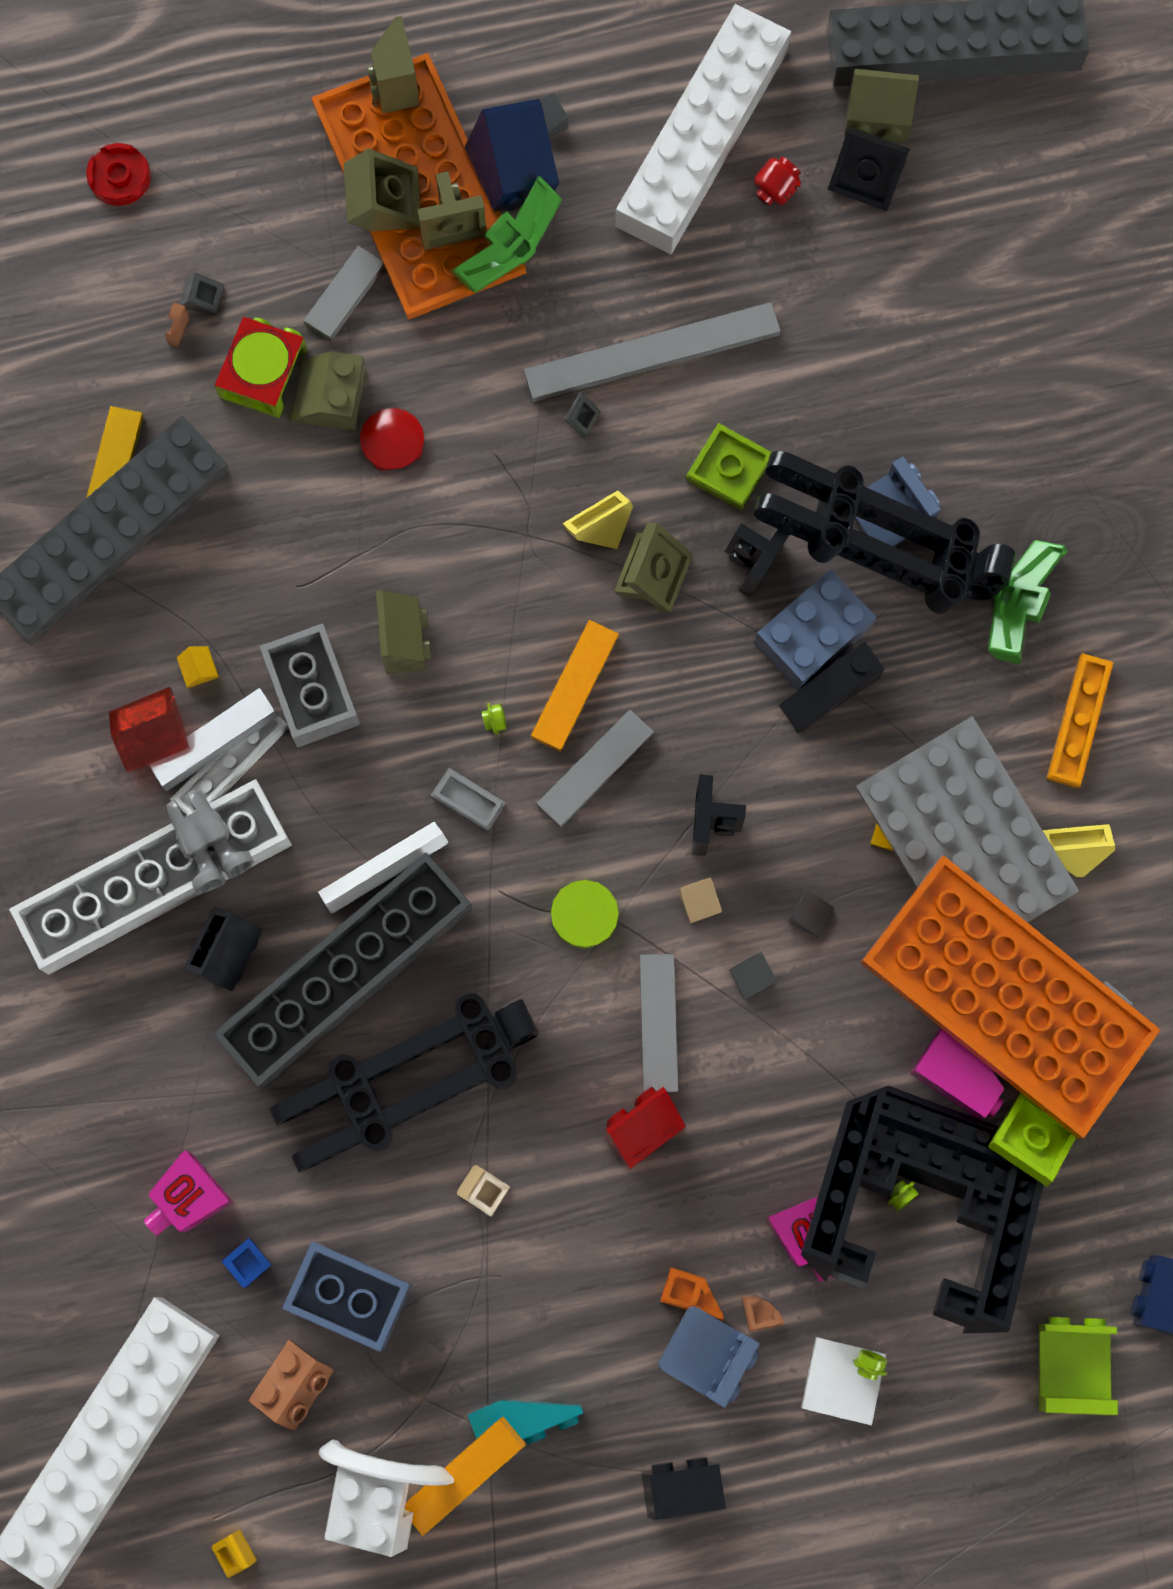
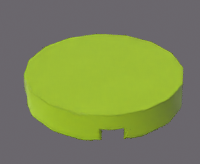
M589 880L571 882L562 888L553 900L551 909L553 927L560 939L573 947L583 949L598 946L608 940L616 929L619 916L616 899L610 890L598 882Z

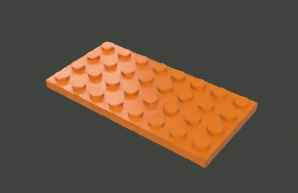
M429 53L412 58L420 106L382 114L380 101L373 102L369 76L311 97L312 104L343 174L344 163L369 148L418 167L420 209L439 205L436 174L449 172L451 184L458 183L461 200L482 195L485 208L486 231L502 215L500 211H493L466 152L465 145L468 139ZM420 227L415 229L369 231L408 320L476 294L468 290L450 270L490 246L491 244L484 237L424 250ZM525 264L517 266L478 292L526 274Z
M944 855L939 858L860 962L1078 1139H1083L1161 1030Z

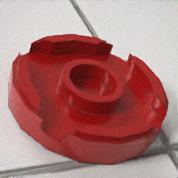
M124 143L108 144L100 148V152L95 156L93 154L89 159L86 168L87 183L95 197L105 204L114 206L128 205L140 199L147 191L151 180L150 167L144 155L137 148Z

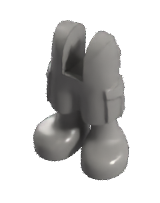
M198 789L187 792V795L196 812L185 817L184 811L175 800L167 804L166 809L176 831V841L184 857L195 859L199 874L194 877L192 886L197 893H205L224 885L226 882L207 851L209 847L215 849L229 879H234L243 874L253 865L254 861L249 852H237L230 846L227 840L231 832L222 816L212 809Z

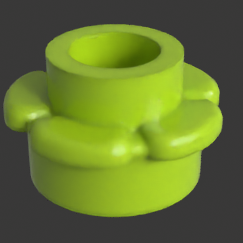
M489 702L487 703V710L482 711L486 730L492 729L493 733L498 735V731L507 729L505 714L501 703L491 705Z
M904 1180L900 1181L894 1186L887 1204H892L896 1211L899 1212L919 1195L913 1187L915 1183L911 1182L907 1185Z
M860 1350L858 1358L853 1360V1364L858 1367L857 1373L864 1378L877 1380L878 1376L887 1375L885 1367L888 1360L878 1353Z

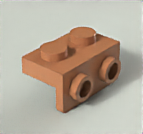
M288 1340L248 1401L275 1423L294 1431L306 1418L309 1408L319 1393L327 1386L328 1379L334 1370L317 1360L295 1342Z

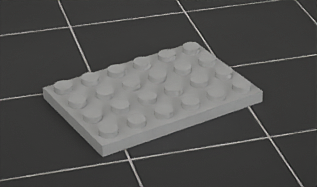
M973 716L855 786L916 888L939 858L944 855L1027 923L1079 892L1076 884Z

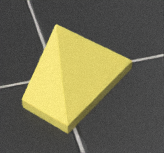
M617 490L563 523V526L579 541L618 549L633 505L629 499Z
M1109 824L1043 830L1066 870L1076 877H1084L1115 851V843Z

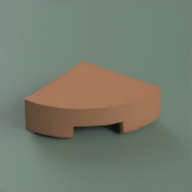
M174 302L168 316L169 319H173L170 331L166 332V340L169 345L179 347L190 318L185 306Z
M754 1296L741 1297L749 1332L784 1325L781 1314L768 1301Z

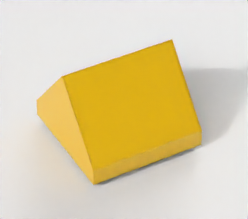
M189 646L177 656L187 689L219 678L208 646Z
M240 1529L211 1546L228 1578L245 1570L257 1561Z

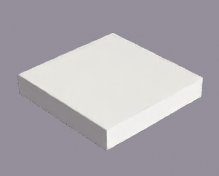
M816 1337L801 1408L872 1425L882 1376H878L877 1380L864 1378L857 1373L858 1367L853 1364V1360L858 1358L860 1350L867 1349ZM872 1351V1352L878 1353V1354H880V1355H882L883 1357L886 1358V1354L880 1353V1352H876V1351Z

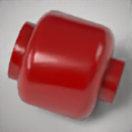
M783 156L780 159L770 158L754 178V184L758 188L755 195L767 206H770L772 203L780 206L785 205L801 185L799 178L800 170Z

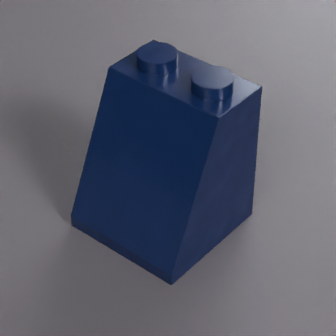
M535 99L482 109L465 145V149L493 211H514L519 209L538 176H541L555 191L559 184V179L540 100Z
M1151 1255L1148 1261L1145 1260L1140 1270L1139 1280L1143 1282L1140 1295H1136L1131 1308V1315L1135 1316L1133 1324L1173 1336V1259L1160 1255Z

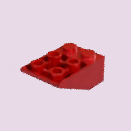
M653 1086L636 1098L634 1109L627 1113L623 1108L607 1120V1129L605 1130L604 1137L629 1170L686 1127L664 1087L658 1091Z

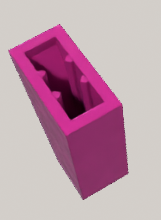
M941 1028L910 1073L980 1120L985 1119L987 1115L993 1117L1004 1101L999 1098L1004 1088L993 1070Z

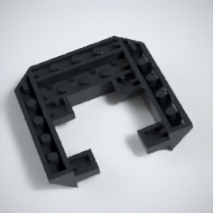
M886 1086L846 1103L800 1255L826 1282L829 1277H833L864 1289L868 1283L876 1252L844 1240L859 1186L890 1197L898 1175L960 1198L962 1201L956 1222L986 1233L987 1237L974 1289L944 1278L940 1283L932 1315L963 1326V1334L1006 1333L1011 1327L1043 1184L988 1148L999 1126L894 1087Z

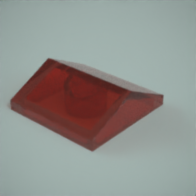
M170 687L109 711L111 738L128 773L190 748L176 700Z

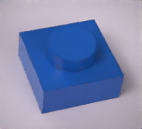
M248 1238L222 1260V1263L243 1289H246L273 1266L251 1238Z

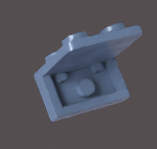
M903 456L892 463L888 475L867 487L934 518H937L941 510L936 494L932 490L925 488L920 481L921 475L917 467L912 463L908 464ZM855 517L856 522L866 535L893 547L907 540L859 517Z
M691 1306L686 1310L663 1352L658 1366L665 1373L725 1408L728 1401L732 1403L738 1396L742 1387V1383L739 1381L745 1370L749 1371L756 1363L759 1356L757 1348L760 1343L738 1332L703 1310Z

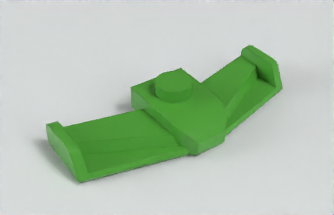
M538 176L516 218L514 219L507 211L504 212L482 235L491 245L453 268L450 272L468 290L477 293L517 266L525 264L535 254L538 243L563 199L541 176Z
M1034 540L1014 566L1009 585L993 597L994 609L988 651L996 659L1021 664L1026 620L1040 623L1051 596L1049 588L1040 586L1059 560L1066 555L1067 549L1065 545Z

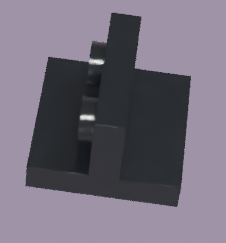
M849 127L827 190L887 211L905 167L910 149Z
M740 524L724 551L729 554L730 560L741 567L748 566L752 569L739 589L740 592L748 597L752 595L790 534L777 529L769 541L744 524Z
M699 775L695 799L692 855H706L710 830H714L716 835L733 836L735 832H741L745 821L746 805L712 802L713 775Z

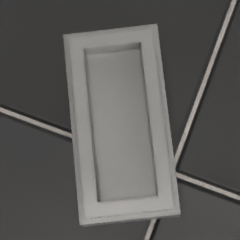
M451 768L447 769L431 794L432 799L486 832L490 830L506 805V802Z

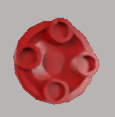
M397 408L382 409L371 415L363 424L360 434L361 450L367 460L373 463L374 467L378 470L385 471L404 468L418 460L423 453L425 441L423 428L418 419L406 410Z

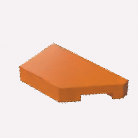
M670 1267L660 1302L685 1310L695 1306L723 1322L724 1315L705 1278Z

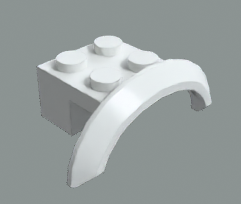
M331 1440L319 1448V1456L322 1459L338 1466L324 1539L392 1557L406 1550L408 1546L413 1512L405 1511L404 1509L409 1484L448 1485L454 1483V1478L440 1466L411 1465L379 1459L347 1449L339 1441Z

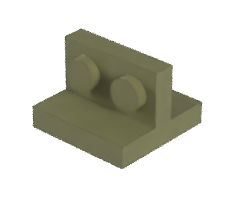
M449 172L436 174L439 205L417 209L424 250L483 238L482 235L486 232V220L482 195L461 200L458 183L451 184Z
M647 522L644 532L636 533L614 592L622 598L647 600L660 612L671 613L693 553L658 523Z

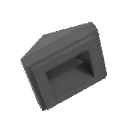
M579 392L565 420L583 438H586L601 410L583 392Z

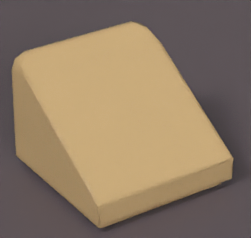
M711 877L679 889L678 894L690 924L722 913Z
M474 1165L457 1190V1195L492 1217L510 1186L481 1167Z

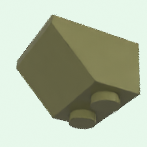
M402 16L394 18L370 52L372 65L367 66L373 102L380 101L382 114L420 106L416 74Z
M855 69L847 101L844 135L846 136L849 127L892 143L907 142L912 125L919 75Z
M369 148L344 163L347 223L369 231L415 229L420 227L417 209H420L418 167Z
M330 351L303 359L291 422L356 431L367 373L364 357Z
M384 590L376 591L380 651L386 674L426 670L425 660L431 659L430 640L423 639V628L429 627L427 607L421 608L419 597Z

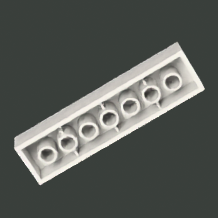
M737 4L734 5L617 206L615 227L669 254L673 253L787 54L791 36L790 30Z
M256 779L209 803L212 809L222 816L231 832L227 840L230 846L237 852L247 851L251 854L254 861L251 867L292 846ZM172 823L9 909L41 971L49 975L202 894L197 893L192 886L194 877L199 874L195 859L184 857L176 841V831ZM209 847L207 851L213 862L221 871L225 880H228L229 878L222 867L218 854L213 847Z
M154 1297L0 1535L1 1560L44 1589H57L61 1586L218 1340L219 1334L164 1298Z

